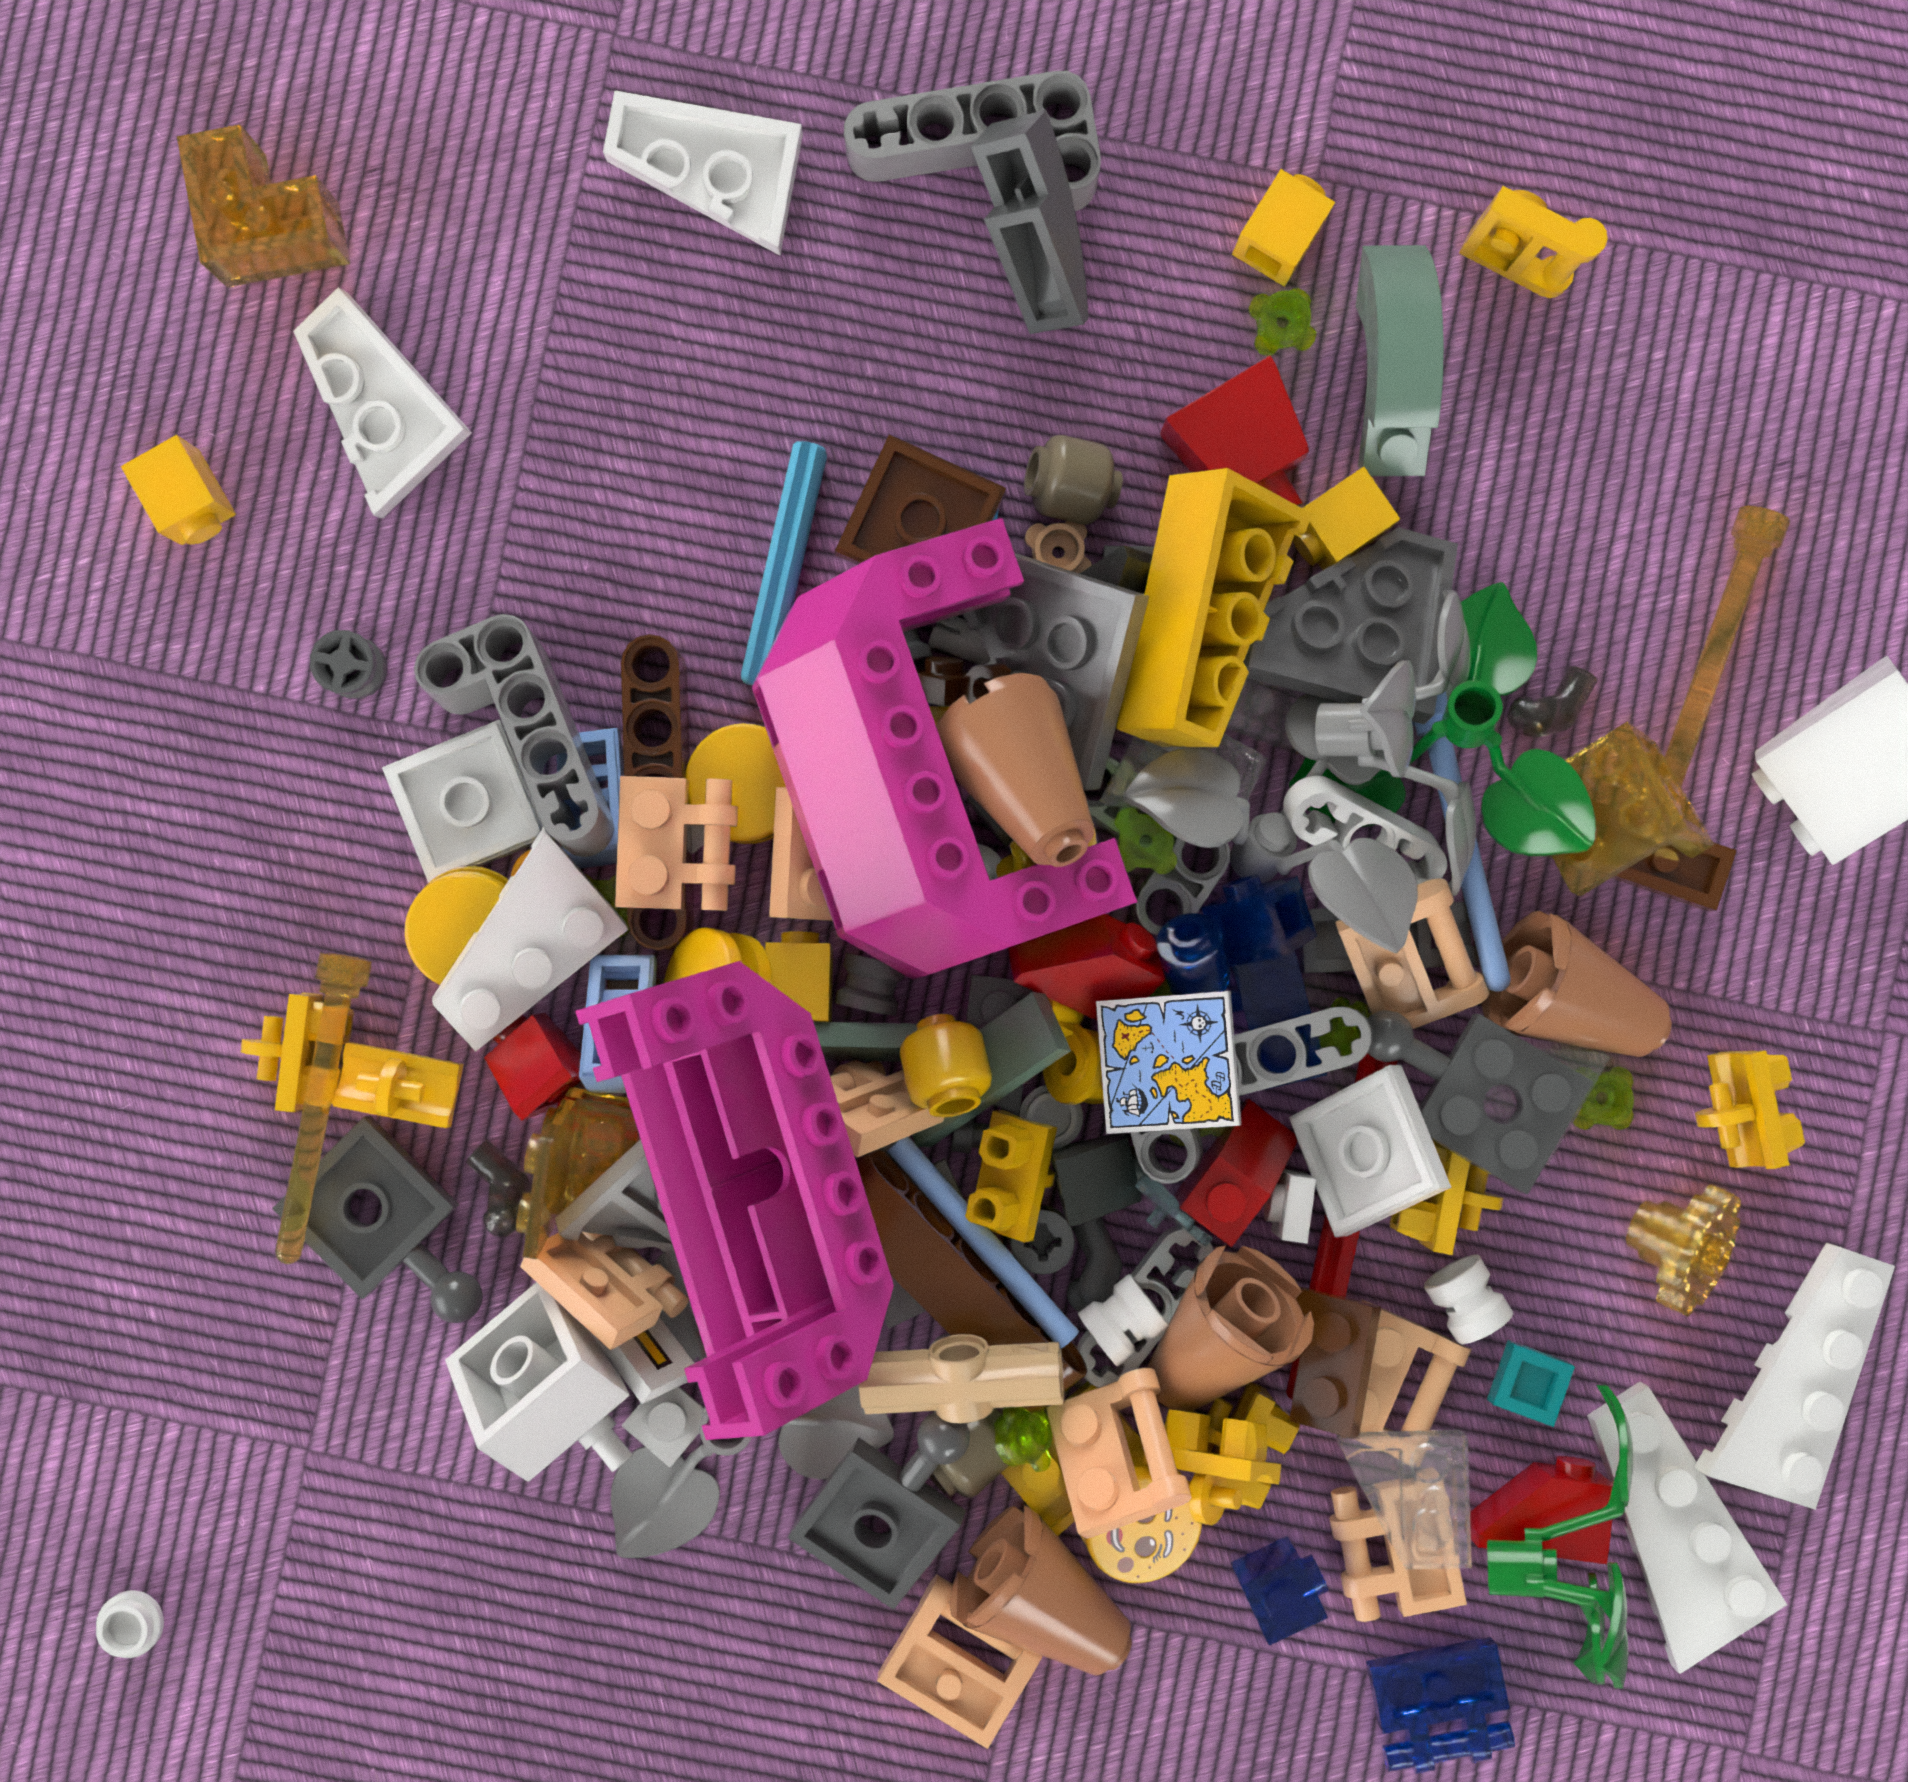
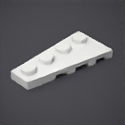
M1829 1243L1825 1244L1785 1312L1790 1320L1776 1343L1773 1345L1767 1343L1754 1364L1761 1369L1743 1401L1734 1398L1721 1420L1728 1425L1713 1452L1704 1449L1694 1469L1708 1477L1816 1510L1895 1268L1894 1265Z
M1640 1381L1616 1396L1626 1414L1633 1442V1472L1628 1507H1625L1623 1514L1627 1524L1625 1530L1632 1551L1638 1557L1647 1584L1645 1589L1653 1613L1659 1619L1666 1640L1664 1646L1670 1664L1681 1674L1787 1606V1603L1705 1474L1694 1469L1696 1460L1649 1386ZM1607 1403L1588 1414L1587 1417L1608 1479L1613 1483L1619 1462V1439L1614 1418Z

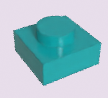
M1507 1340L1486 1400L1494 1406L1554 1427L1575 1366L1563 1359Z

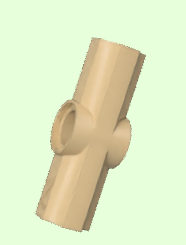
M958 1334L939 1339L929 1349L875 1352L868 1379L859 1384L861 1408H864L865 1414L936 1411L937 1416L944 1421L969 1423L985 1418L992 1413L994 1408L1061 1405L1064 1402V1382L1059 1342L988 1346L987 1341L982 1337L972 1334Z

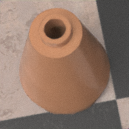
M1017 673L997 677L984 683L989 691L988 694L971 704L963 695L949 707L937 723L936 728L951 771L960 785L1035 863L1039 865H1052L1054 867L1069 865L1081 858L1087 851L1088 843L1094 835V825L1059 698L1041 676Z
M1541 911L1531 912L1517 922L1502 940L1511 981L1509 986L1503 991L1495 992L1489 989L1488 998L1482 1002L1484 1017L1516 1036L1635 1057H1643L1649 1054L1651 1051L1660 1048L1667 1040L1672 1026L1667 1002L1561 916L1552 913L1548 915Z
M1226 1246L1216 1247L1200 1262L1168 1324L1169 1327L1165 1330L1147 1368L1155 1369L1161 1389L1156 1398L1161 1404L1171 1410L1191 1412L1295 1361L1312 1342L1314 1328L1312 1313L1310 1311L1305 1316L1303 1315L1296 1300L1302 1293L1295 1279L1275 1260L1253 1248L1242 1246L1235 1253L1224 1251Z
M1012 1506L994 1518L977 1537L968 1553L977 1558L968 1578L959 1571L957 1572L949 1600L951 1616L969 1629L1092 1675H1101L1108 1670L1117 1669L1127 1658L1132 1645L1130 1637L1131 1625L1125 1614L1037 1512L1027 1506H1024V1512Z

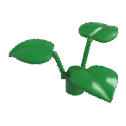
M1503 582L1492 584L1461 602L1470 642L1467 682L1458 685L1450 694L1442 720L1435 722L1431 730L1413 746L1409 766L1438 739L1445 736L1451 743L1461 748H1476L1484 744L1488 748L1493 770L1501 778V780L1494 782L1486 789L1481 800L1483 825L1493 840L1506 850L1527 856L1585 852L1594 844L1596 831L1595 814L1587 789L1574 768L1562 757L1541 749H1530L1523 752L1516 759L1511 770L1505 765L1500 746L1502 737L1495 731L1503 709L1501 696L1517 691L1528 682L1537 663V646L1531 628L1515 606L1506 585ZM1305 757L1301 767L1291 779L1289 789L1296 782L1304 779L1317 761ZM1328 768L1322 775L1394 813L1403 806L1406 798L1405 787L1401 779L1393 777L1390 772L1382 769L1369 781L1359 785H1350L1343 782ZM1326 803L1321 808L1310 806L1306 809L1309 812L1316 810L1329 816L1333 824L1336 821ZM1367 824V825L1361 826L1360 828H1362V827L1374 826V825H1377V824Z
M1596 1385L1612 1413L1619 1439V1462L1608 1504L1602 1509L1541 1529L1525 1528V1541L1487 1539L1489 1595L1541 1598L1546 1596L1579 1605L1588 1621L1583 1646L1573 1664L1593 1684L1604 1685L1607 1675L1612 1680L1615 1689H1623L1629 1656L1626 1631L1627 1599L1618 1563H1607L1609 1592L1600 1590L1595 1571H1587L1589 1588L1559 1582L1557 1579L1556 1549H1542V1542L1620 1517L1624 1514L1625 1507H1628L1633 1472V1442L1626 1414L1612 1390L1606 1385ZM1605 1613L1610 1619V1628L1606 1640L1604 1635Z

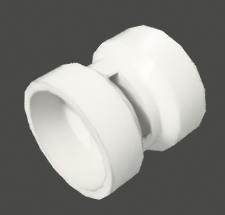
M1479 1255L1466 1256L1448 1264L1434 1273L1424 1284V1288L1434 1305L1447 1307L1446 1313L1449 1316L1447 1327L1458 1344H1468L1483 1339L1503 1327L1513 1316V1311L1503 1294L1493 1292L1491 1286H1486L1490 1273Z
M1130 1274L1114 1285L1113 1295L1104 1303L1093 1301L1078 1313L1091 1335L1116 1366H1119L1133 1355L1134 1343L1138 1340L1140 1341L1144 1337L1155 1338L1169 1327L1158 1309Z

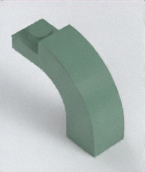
M1426 245L1362 246L1356 309L1362 321L1366 339L1367 388L1358 467L1360 469L1364 466L1371 476H1425L1431 429L1438 428L1443 384V314L1436 267Z

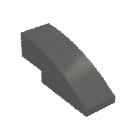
M1047 110L991 123L970 147L994 205V208L984 218V221L1030 334L1084 325L1089 316L1080 235L1071 190Z

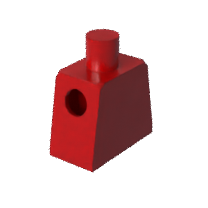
M1271 355L1165 419L1160 435L1191 472L1229 468L1299 507L1303 504L1286 473L1295 469L1309 453L1308 443Z

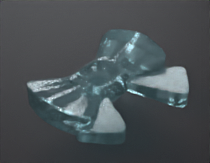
M1143 1175L1134 1186L1155 1208L1145 1220L1156 1229L1161 1221L1167 1217L1205 1247L1213 1239L1210 1235L1195 1227L1197 1225L1195 1219L1179 1208L1177 1199L1161 1183Z

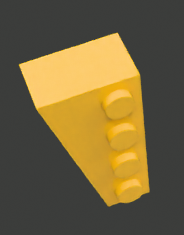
M1229 468L1169 475L1144 595L1149 596L1116 729L1161 747H1219L1249 673L1243 661L1250 644L1254 641H1262L1270 621V618L1264 613V609L1274 585L1285 584L1294 562L1287 555L1294 535L1305 534L1313 515L1312 513Z

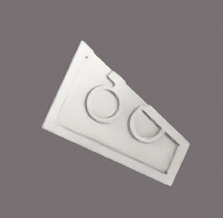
M614 91L603 149L607 162L770 251L781 255L803 137L801 124Z
M338 287L293 332L322 399L330 405L344 438L341 442L350 463L356 465L367 491L365 498L373 516L383 519L472 432L347 292Z
M544 827L531 845V851L514 877H510L499 894V900L478 932H474L432 997L434 1007L475 1052L629 929L626 922L558 842L547 833Z

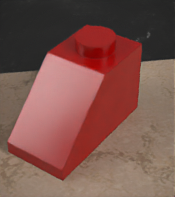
M1102 914L1008 947L1015 983L1034 992L1046 994L1047 998L1097 1020L1096 1001L1147 998L1165 980L1157 951L1158 946L1154 937L1138 924H1125L1107 914Z
M546 1013L533 1014L528 1019L522 1014L492 1038L498 1045L484 1057L512 1111L521 1121L548 1111L559 1101L562 1094L568 1093L581 1082L579 1078L580 1051Z
M1248 1098L1240 1107L1241 1125L1226 1126L1202 1157L1198 1168L1185 1179L1171 1198L1180 1209L1231 1248L1272 1195L1298 1142L1296 1135Z
M1557 1456L1555 1465L1533 1462L1463 1516L1462 1530L1478 1548L1487 1549V1539L1525 1541V1528L1541 1529L1604 1508L1609 1502L1613 1483L1596 1470L1594 1462L1586 1459ZM1613 1519L1542 1542V1549H1556L1557 1558L1607 1565Z

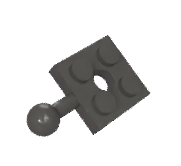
M1381 1010L1369 1016L1367 1019L1372 1028L1373 1036L1371 1048L1368 1052L1371 1057L1382 1062H1393L1402 1059L1404 1062L1435 1079L1419 1106L1431 1139L1518 1192L1528 1195L1593 1081L1481 1014L1472 1015L1448 1057L1414 1038L1413 1028L1408 1019L1402 1014L1392 1010ZM1502 1084L1512 1090L1517 1104L1511 1118L1497 1123L1486 1114L1484 1098L1492 1087Z
M371 1115L363 1117L272 1208L362 1300L368 1297L403 1262L431 1289L430 1302L432 1309L442 1320L450 1323H461L472 1318L481 1307L483 1293L477 1279L466 1272H449L422 1244L460 1204ZM359 1189L371 1190L381 1200L382 1213L375 1224L362 1223L352 1213L351 1200Z
M936 1411L926 1416L921 1422L917 1433L919 1448L904 1467L858 1437L794 1522L787 1537L893 1610L959 1529L966 1512L958 1504L925 1483L939 1464L946 1465L958 1461L967 1451L970 1442V1432L966 1423L944 1421L937 1416ZM865 1515L881 1517L889 1524L891 1531L883 1533L874 1532L865 1526L861 1517Z

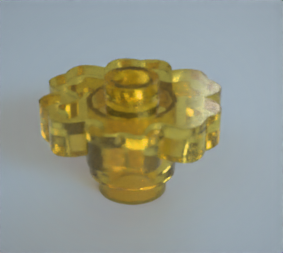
M1709 1184L1702 1195L1695 1194L1686 1209L1668 1201L1656 1204L1646 1200L1639 1206L1629 1225L1626 1245L1638 1251L1639 1259L1659 1268L1656 1282L1660 1285L1656 1298L1658 1303L1687 1317L1691 1315L1696 1305L1701 1306L1705 1303L1710 1292L1714 1289L1729 1264L1741 1220L1737 1215L1741 1206V1199L1735 1194Z

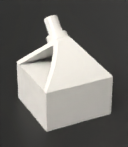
M537 1282L445 1359L477 1449L527 1482L533 1479L576 1441H579L585 1450L592 1446L612 1472L633 1455L612 1430L616 1423L609 1415L610 1412L630 1396L620 1374L587 1328Z

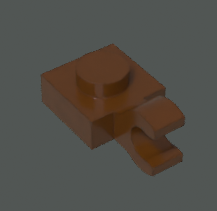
M927 657L925 658V667L916 668L927 702L948 706L952 705L963 695L971 704L989 693L984 683L997 677L1010 675L1011 669L1004 664L994 663L977 665L968 671L963 670L964 660Z

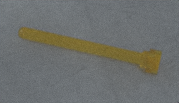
M1742 506L1738 510L1731 530V535L1735 537L1733 548L1738 552L1654 785V794L1661 801H1673L1681 791L1763 558L1771 557L1774 548H1780L1785 539L1791 521L1787 516L1774 510L1757 506Z
M328 952L319 953L315 978L321 980L319 992L325 993L275 1248L276 1258L284 1264L295 1263L302 1255L352 998H359L361 987H368L373 962L368 959Z

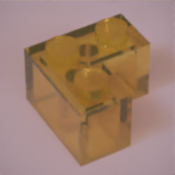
M241 124L176 136L200 263L227 288L350 264L339 202L317 175L271 184L266 154Z

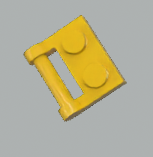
M1502 186L1470 230L1459 254L1542 297L1556 298L1570 286L1573 281L1574 271L1582 263L1592 261L1601 253L1606 246L1608 237L1604 225L1596 219L1582 218L1574 223L1547 209L1545 201L1536 194L1526 190L1513 191ZM1543 246L1556 252V255L1549 256L1543 260L1536 257Z

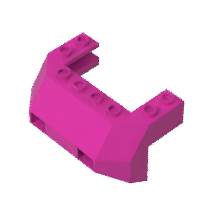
M1002 518L875 555L797 597L752 685L759 711L838 937L912 980L1137 903L1115 838L1089 846L1081 858L1063 867L1037 864L993 880L989 879L903 632L1003 602L1011 595L1009 588L1019 586L1024 582Z
M740 961L576 1010L575 1013L579 1025L589 1023L601 1065L593 1068L596 1081L600 1082L620 1075L622 1077L707 1357L684 1368L688 1383L698 1382L710 1421L702 1425L705 1440L765 1436L866 1381L894 1284L811 1013Z

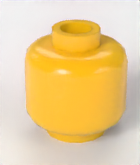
M936 1014L922 1019L916 1025L917 1031L907 1036L900 1046V1059L910 1100L921 1108L929 1109V1113L934 1117H952L970 1112L981 1104L980 1097L988 1091L992 1080L982 1033L970 1023L955 1021V1017L950 1014Z

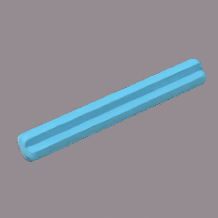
M796 441L792 447L740 675L742 681L750 686L753 685L788 612L794 604L827 459L825 448L815 443Z

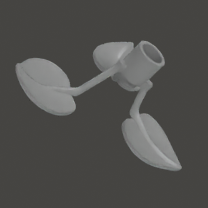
M1444 590L1442 594L1445 597V602L1441 610L1437 631L1440 669L1434 680L1428 685L1416 688L1412 662L1410 660H1400L1384 677L1369 698L1362 699V703H1321L1316 715L1315 741L1320 756H1358L1359 767H1377L1390 772L1393 777H1405L1437 788L1443 793L1448 806L1446 811V840L1452 872L1449 887L1452 895L1456 896L1471 862L1476 840V814L1469 782H1459L1457 785L1452 780L1409 766L1413 751L1412 717L1415 712L1416 700L1439 695L1446 691L1448 701L1452 691L1458 685L1467 682L1469 674L1470 642L1462 605L1456 591ZM1377 750H1383L1385 757L1377 755Z
M1307 693L1299 697L1286 715L1285 728L1287 737L1295 750L1301 755L1317 761L1306 777L1322 776L1328 768L1337 778L1350 785H1359L1373 778L1380 768L1359 767L1358 756H1320L1317 751L1315 722L1318 708L1321 703L1341 702ZM1200 748L1177 749L1156 758L1140 771L1128 787L1123 801L1147 813L1166 831L1190 844L1207 848L1220 847L1232 840L1235 845L1230 852L1231 865L1234 871L1248 882L1255 884L1266 883L1272 880L1277 872L1281 875H1287L1294 866L1311 861L1308 867L1310 884L1319 900L1328 910L1354 931L1386 950L1396 954L1405 945L1418 898L1417 882L1409 864L1401 855L1387 845L1370 838H1358L1344 849L1338 841L1329 840L1292 854L1297 845V837L1284 812V808L1281 813L1272 812L1258 815L1249 824L1250 804L1247 800L1236 797L1240 789V775L1238 771L1221 756ZM1377 750V755L1385 757L1383 750Z
M661 1254L653 1266L661 1264L675 1277L674 1285L688 1297L676 1254ZM690 1300L684 1310L674 1318H670L662 1310L659 1317L692 1361L697 1357L700 1360L706 1358ZM858 1384L783 1425L779 1434V1449L786 1463L798 1474L812 1479H827L858 1437L878 1450L892 1441L894 1430L886 1413L865 1414L864 1408H861ZM704 1408L699 1427L703 1444L691 1452L686 1460L681 1454L675 1463L668 1467L645 1446L632 1452L633 1455L618 1468L612 1483L611 1507L618 1556L622 1558L655 1556L673 1550L699 1535L715 1515L719 1502L720 1488L715 1477L705 1470L695 1468L696 1465L713 1453L722 1456L737 1454L749 1444L752 1437L705 1440L702 1425L710 1421L706 1408Z

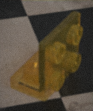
M1628 721L1565 760L1578 773L1587 789L1593 805L1596 823L1595 840L1590 849L1581 853L1551 855L1567 887L1573 894L1577 896L1584 895L1662 847L1665 848L1671 845L1688 857L1693 858L1714 846L1712 839L1657 743Z
M570 1087L558 1108L549 1107L547 1110L541 1134H532L524 1160V1172L534 1174L531 1194H524L516 1221V1232L525 1234L524 1258L537 1260L556 1225L555 1218L640 1140L628 1098L605 1093H592L584 1089Z

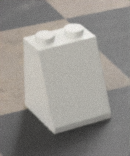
M1888 656L1874 663L1755 751V759L1760 768L1752 773L1754 780L1773 805L1783 799L1798 818L1789 826L1811 856L1822 850L1831 864L1834 865L1908 820V683Z

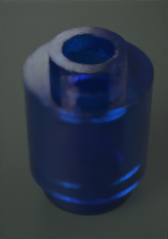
M1199 913L1182 914L1169 920L1160 929L1156 944L1170 991L1174 995L1224 992L1231 978V969L1222 932L1217 922L1209 916Z

